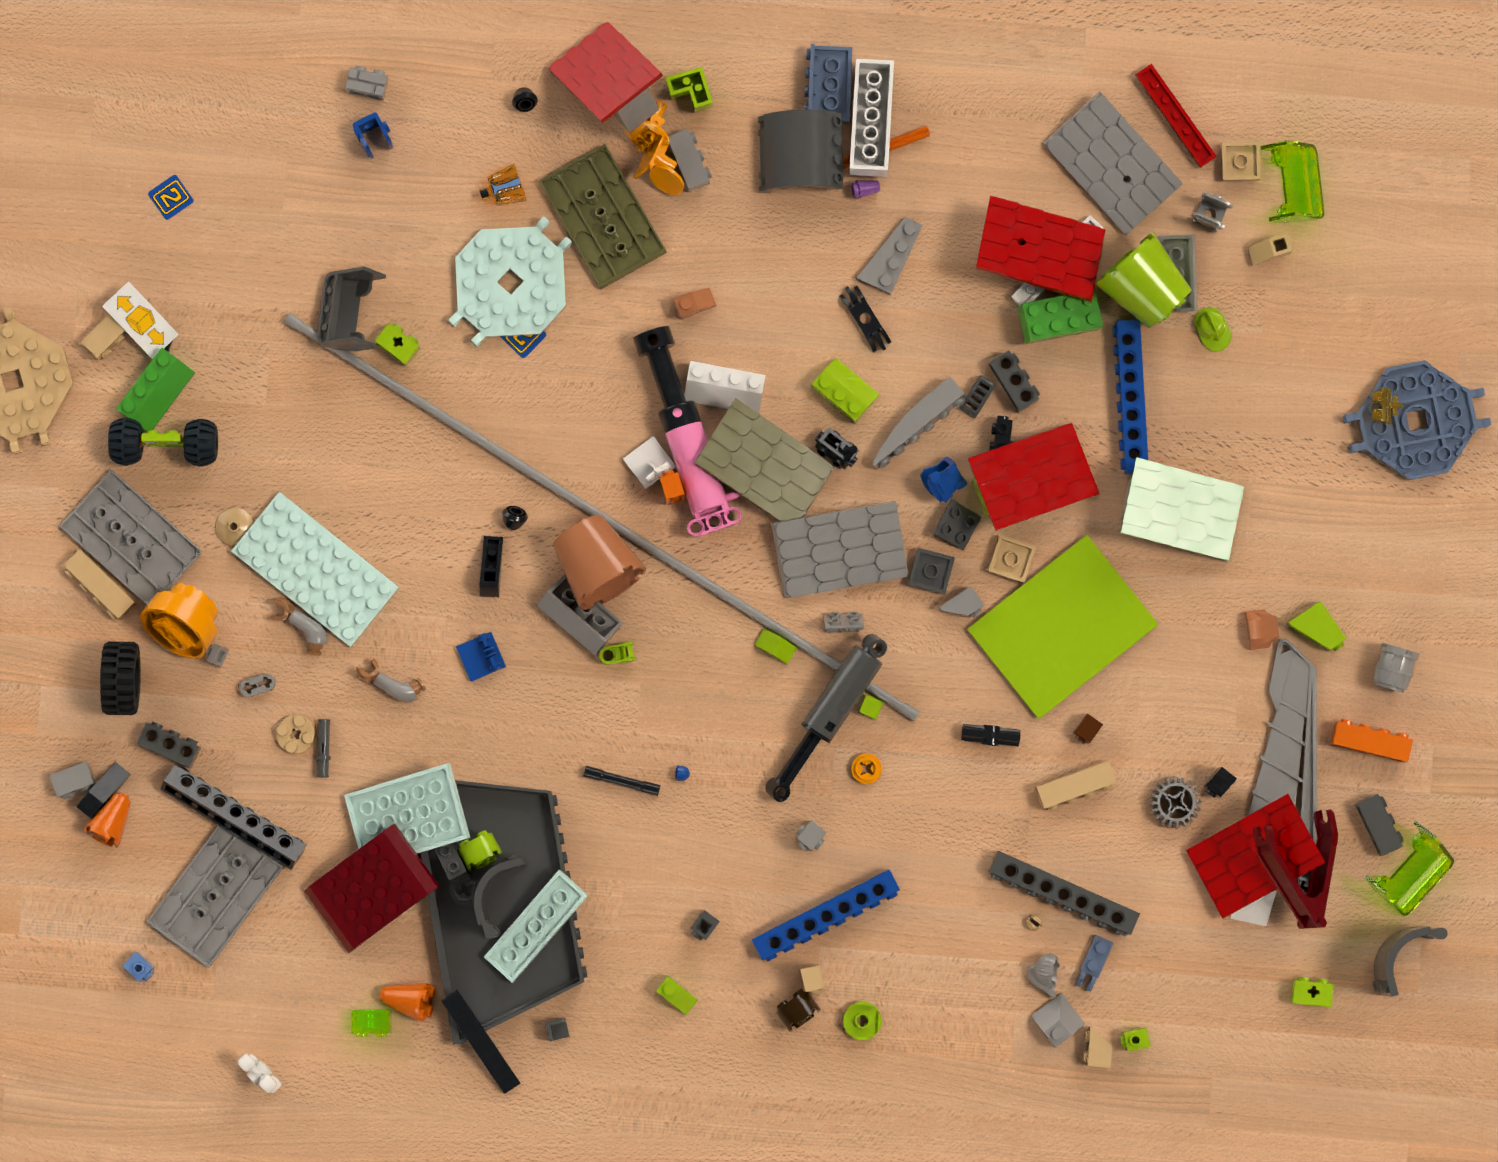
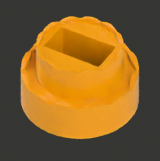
M178 583L170 591L157 592L140 614V621L147 634L163 648L184 658L199 659L205 655L217 635L218 628L214 621L218 615V609L214 601L209 599L203 591L197 590L192 585Z

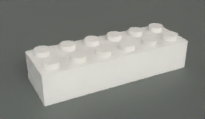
M856 59L850 175L888 177L894 61Z

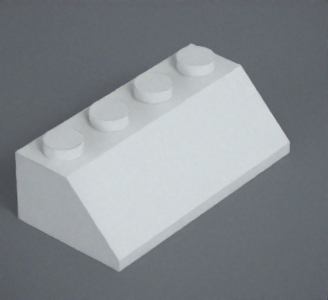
M690 361L684 396L686 401H694L696 404L727 410L736 398L759 413L766 375Z

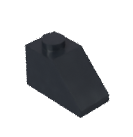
M1219 767L1205 783V792L1213 798L1216 796L1220 798L1237 778L1223 767Z

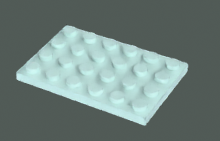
M450 763L344 795L358 849L393 824H396L416 854L470 838Z

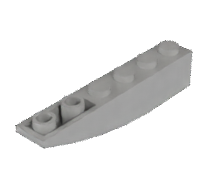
M951 377L921 399L897 424L872 462L876 469L887 466L893 456L902 454L908 444L917 442L923 432H929L934 428V424L938 420H944L948 417L949 411L954 407L959 408L963 405L966 396Z

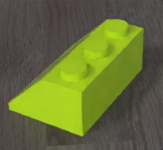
M837 358L822 371L811 386L853 423L859 420L880 395Z

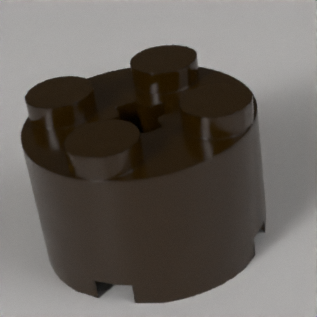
M803 989L795 992L792 995L793 999L789 1002L785 1000L777 1006L778 1011L776 1014L789 1032L793 1031V1026L799 1028L813 1018L815 1010L818 1013L821 1011L810 993L803 991Z

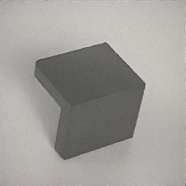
M566 1018L546 1022L550 1042L570 1037Z

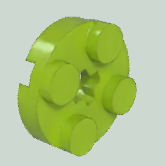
M860 1001L850 1005L845 1011L843 1025L847 1033L854 1039L868 1040L880 1030L882 1017L874 1005L869 1002ZM861 1015H865V1019H868V1023H864V1026H860V1023L857 1022Z

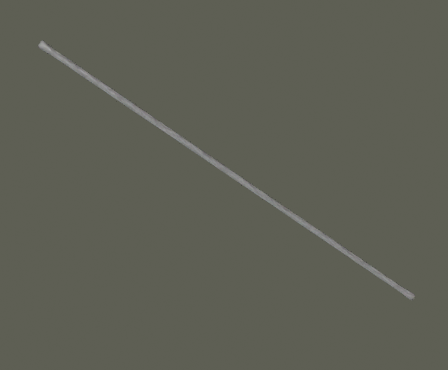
M289 313L284 323L317 342V331ZM325 347L590 516L602 515L617 533L830 668L837 671L842 663L348 350ZM872 682L866 689L912 721L916 719L920 712Z

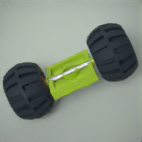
M131 418L118 419L112 422L109 427V457L113 462L120 465L128 466L139 462L142 458L144 444L147 447H183L185 460L199 467L210 465L217 459V426L206 419H196L188 422L184 429V437L178 434V431L173 430L166 431V434H160L156 430H147V433H143L142 425Z

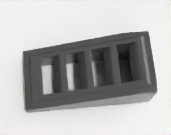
M980 375L964 400L965 402L960 406V409L976 418L996 387V384ZM980 382L983 383L984 385H986V386L989 387L990 389H989V390L984 389L983 387H981V386L979 385V383H980ZM976 389L985 394V397H982L974 391ZM971 396H974L975 398L980 400L981 403L979 404L972 400ZM969 402L970 404L977 407V410H973L966 404Z

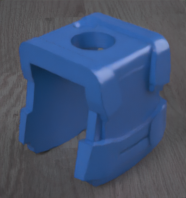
M376 112L353 123L355 135H357L358 141L371 159L374 156L362 134L378 126L382 130L390 148L393 149V143L388 135L391 131L386 121L382 123Z
M949 457L943 458L933 467L930 466L923 469L920 475L928 492L935 496L938 501H944L945 503L953 496L952 494L957 489L960 490L968 484L959 472L956 463Z

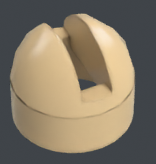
M1037 915L1030 916L1026 922L1027 927L1033 931L1039 930L1042 926L1041 918ZM1033 919L1040 925L1036 927L1030 920Z

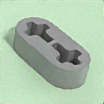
M262 674L243 681L240 684V692L245 697L263 694L275 688L276 680L270 674ZM266 677L272 680L269 688L265 685L259 686V683L264 682ZM247 683H249L250 686H257V688L251 690L252 693L250 694L247 691H244V688H246Z

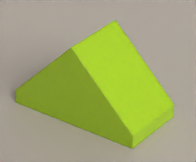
M763 629L755 643L756 647L786 664L789 663L797 647L782 637L766 629Z

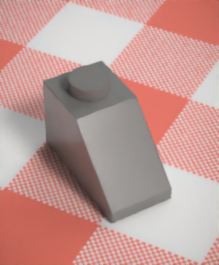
M971 586L941 605L939 610L964 617L969 615L975 617L982 612L981 608L984 604Z

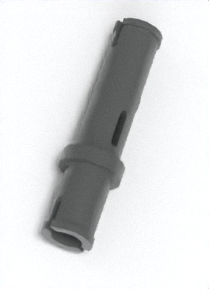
M318 719V754L315 757V760H317L316 777L329 778V760H331V756H329L330 720Z

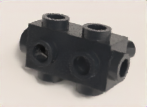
M997 416L996 423H992L991 434L995 436L994 442H990L989 451L1014 443V441H1011L1013 420H1008L1009 417Z
M828 428L825 433L821 431L816 437L815 441L817 443L815 448H817V453L822 457L827 456L833 460L832 464L836 468L846 469L848 466L852 468L858 460L855 457L859 452L857 447L842 438L837 431Z

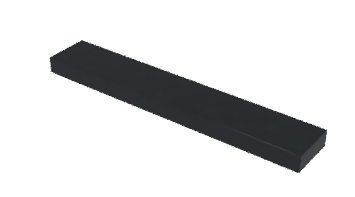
M458 989L441 999L443 1005L503 1093L505 1094L521 1084Z

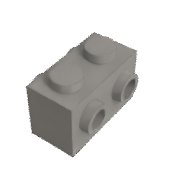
M811 820L807 826L803 824L796 833L798 835L796 840L799 841L797 845L804 851L808 849L812 851L814 848L818 850L824 842L822 837L826 834V831Z

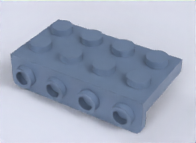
M811 44V48H807L806 60H810V67H806L805 79H809V86H805V97H808V105H804V110H824L842 113V123L849 124L852 47L815 46V44Z

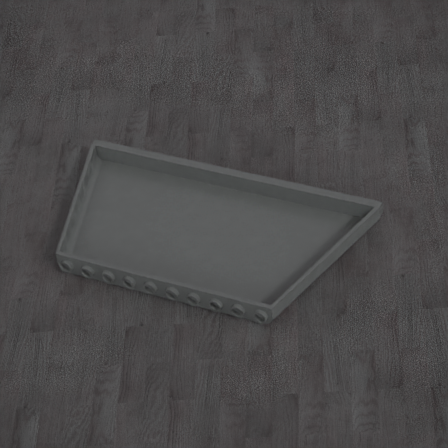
M455 780L470 834L468 839L471 841L477 838L476 835L486 830L487 833L493 834L503 853L501 857L497 854L495 856L497 860L478 870L476 866L472 867V871L469 874L480 881L489 869L501 862L507 861L506 857L512 855H521V857L526 858L528 866L509 870L501 874L491 885L487 896V909L490 921L500 928L501 935L497 938H487L482 925L478 926L474 902L462 905L455 902L451 897V882L435 850L432 849L421 853L422 862L440 886L428 895L444 995L446 997L458 989L485 1031L585 982L584 978L588 976L586 966L582 967L581 959L584 958L583 947L578 945L581 935L580 929L575 928L574 921L578 920L576 911L514 983H511L484 958L558 870H561L570 879L571 877L570 871L565 870V863H568L566 852H562L561 844H565L563 832L559 833L558 825H561L560 814H556L555 806H558L557 796L552 795V791ZM462 841L454 843L457 850L460 848L459 843ZM461 883L462 889L458 894L466 893L470 897L468 890L473 885L465 886ZM448 1012L453 1045L467 1041V1038Z

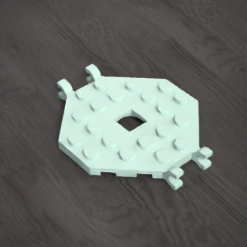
M544 216L535 227L481 229L455 257L458 311L452 315L449 322L456 327L464 317L480 332L471 340L475 346L478 347L486 337L540 335L566 307L563 253L572 245V241L565 237L558 247L541 233L550 224L549 220ZM510 269L523 280L521 285L512 294L498 284V281Z

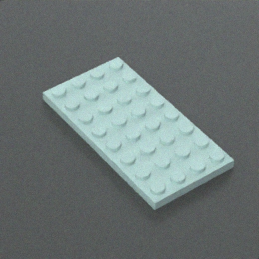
M281 492L275 496L231 551L350 647L353 646L399 589L397 585Z

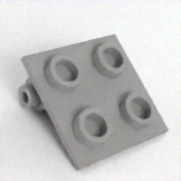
M831 612L828 615H824V630L828 631V633L838 632V629H840V632H842V629H846V632H848V629L850 632H859V630L864 628L863 615L858 612H848L847 614Z

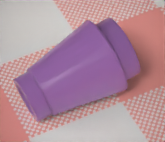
M856 180L851 183V192L854 198L858 197L860 199L880 192V184L878 180Z

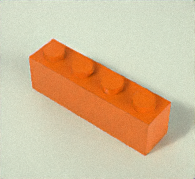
M1341 719V722H1335L1330 745L1404 763L1408 762L1413 739L1408 738L1409 735L1397 733V736L1392 735L1390 730L1379 728L1378 731L1372 730L1371 726L1366 724L1355 726L1352 725L1353 721Z

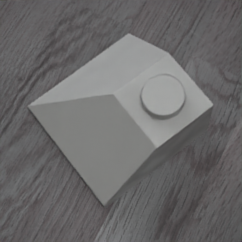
M1062 993L1031 1015L1032 1019L1055 1048L1085 1024Z

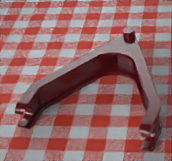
M1331 809L1326 810L1327 822L1323 819L1322 810L1314 813L1317 832L1316 846L1325 863L1311 871L1306 894H1304L1277 850L1273 827L1264 826L1265 839L1261 836L1260 826L1253 830L1257 856L1298 920L1297 926L1299 929L1324 928L1327 925L1324 916L1338 843L1335 814Z

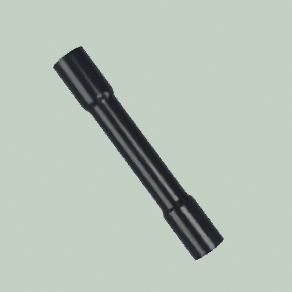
M586 766L583 775L586 778L621 785L658 796L661 786L605 772L590 766Z

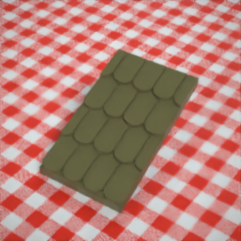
M605 144L539 180L540 185L600 290L667 253Z
M736 398L694 462L697 466L778 521L804 517L835 468L830 462Z

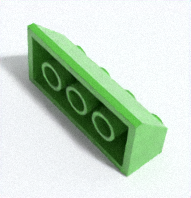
M161 348L116 409L127 418L138 421L146 432L147 430H153L195 372Z

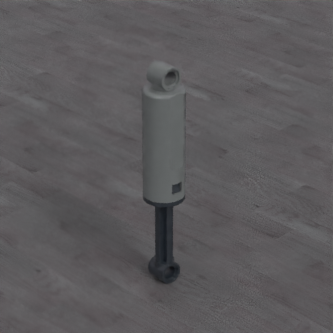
M866 635L862 641L863 648L857 645L853 646L801 725L808 729V732L778 777L771 778L765 785L766 792L774 800L783 802L788 799L791 783L821 739L828 743L832 741L881 668L882 662L877 658L882 657L886 653L887 644L877 635Z

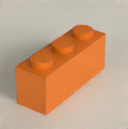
M673 470L662 473L663 477H660V483L667 505L685 500V493L679 473H674Z

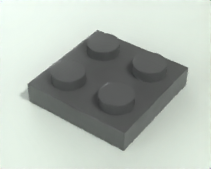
M917 548L908 585L945 595L955 557Z

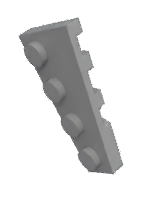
M905 217L856 279L891 295L922 224Z
M1195 235L1157 236L1192 289L1185 297L1186 301L1176 308L1177 312L1198 311Z

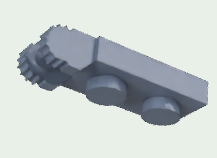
M1095 935L1080 969L1081 972L1076 986L1080 987L1087 973L1092 975L1087 985V990L1091 992L1096 979L1099 978L1113 942Z

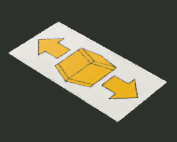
M129 281L102 306L152 359L161 348L164 349L179 335Z

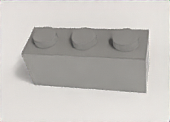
M688 129L670 135L669 147L677 162L688 192L709 185V178H712L708 167L704 168L702 161H704L701 150L697 151L695 147L697 140L694 133H690Z

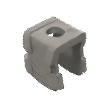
M1202 193V201L1197 212H1193L1194 219L1192 222L1206 226L1217 233L1218 230L1225 227L1221 221L1227 208L1231 209L1233 205L1218 195ZM1212 209L1215 212V218L1212 219L1205 216V211Z

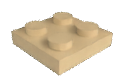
M1260 142L1221 143L1222 181L1261 180Z
M1000 535L988 572L1025 583L1036 546Z

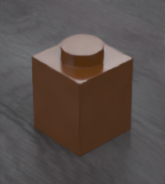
M1087 713L1073 732L1076 735L1075 739L1082 744H1085V742L1090 744L1103 724Z

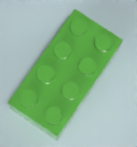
M1095 290L1092 302L1064 295L1022 303L1017 307L1025 345L1098 331L1103 327Z

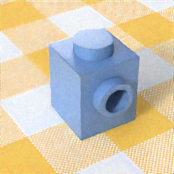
M135 952L123 965L138 982L148 981L154 974L152 970L155 967L140 952Z

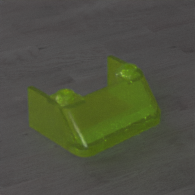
M1288 140L1260 146L1261 150L1271 151V161L1276 167H1281L1285 204L1279 206L1277 216L1270 217L1269 222L1293 223L1322 219L1325 211L1316 147L1313 144Z
M1417 821L1413 823L1419 831L1412 840V847L1415 851L1390 878L1382 875L1377 877L1375 881L1367 875L1364 877L1373 890L1402 916L1409 915L1454 864V858L1437 836Z

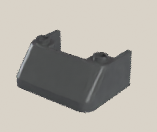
M364 266L334 271L326 275L323 284L316 338L319 345L350 351L377 348V344L366 341L362 333L356 332L360 297L367 296L371 292L372 281L385 279L386 275Z

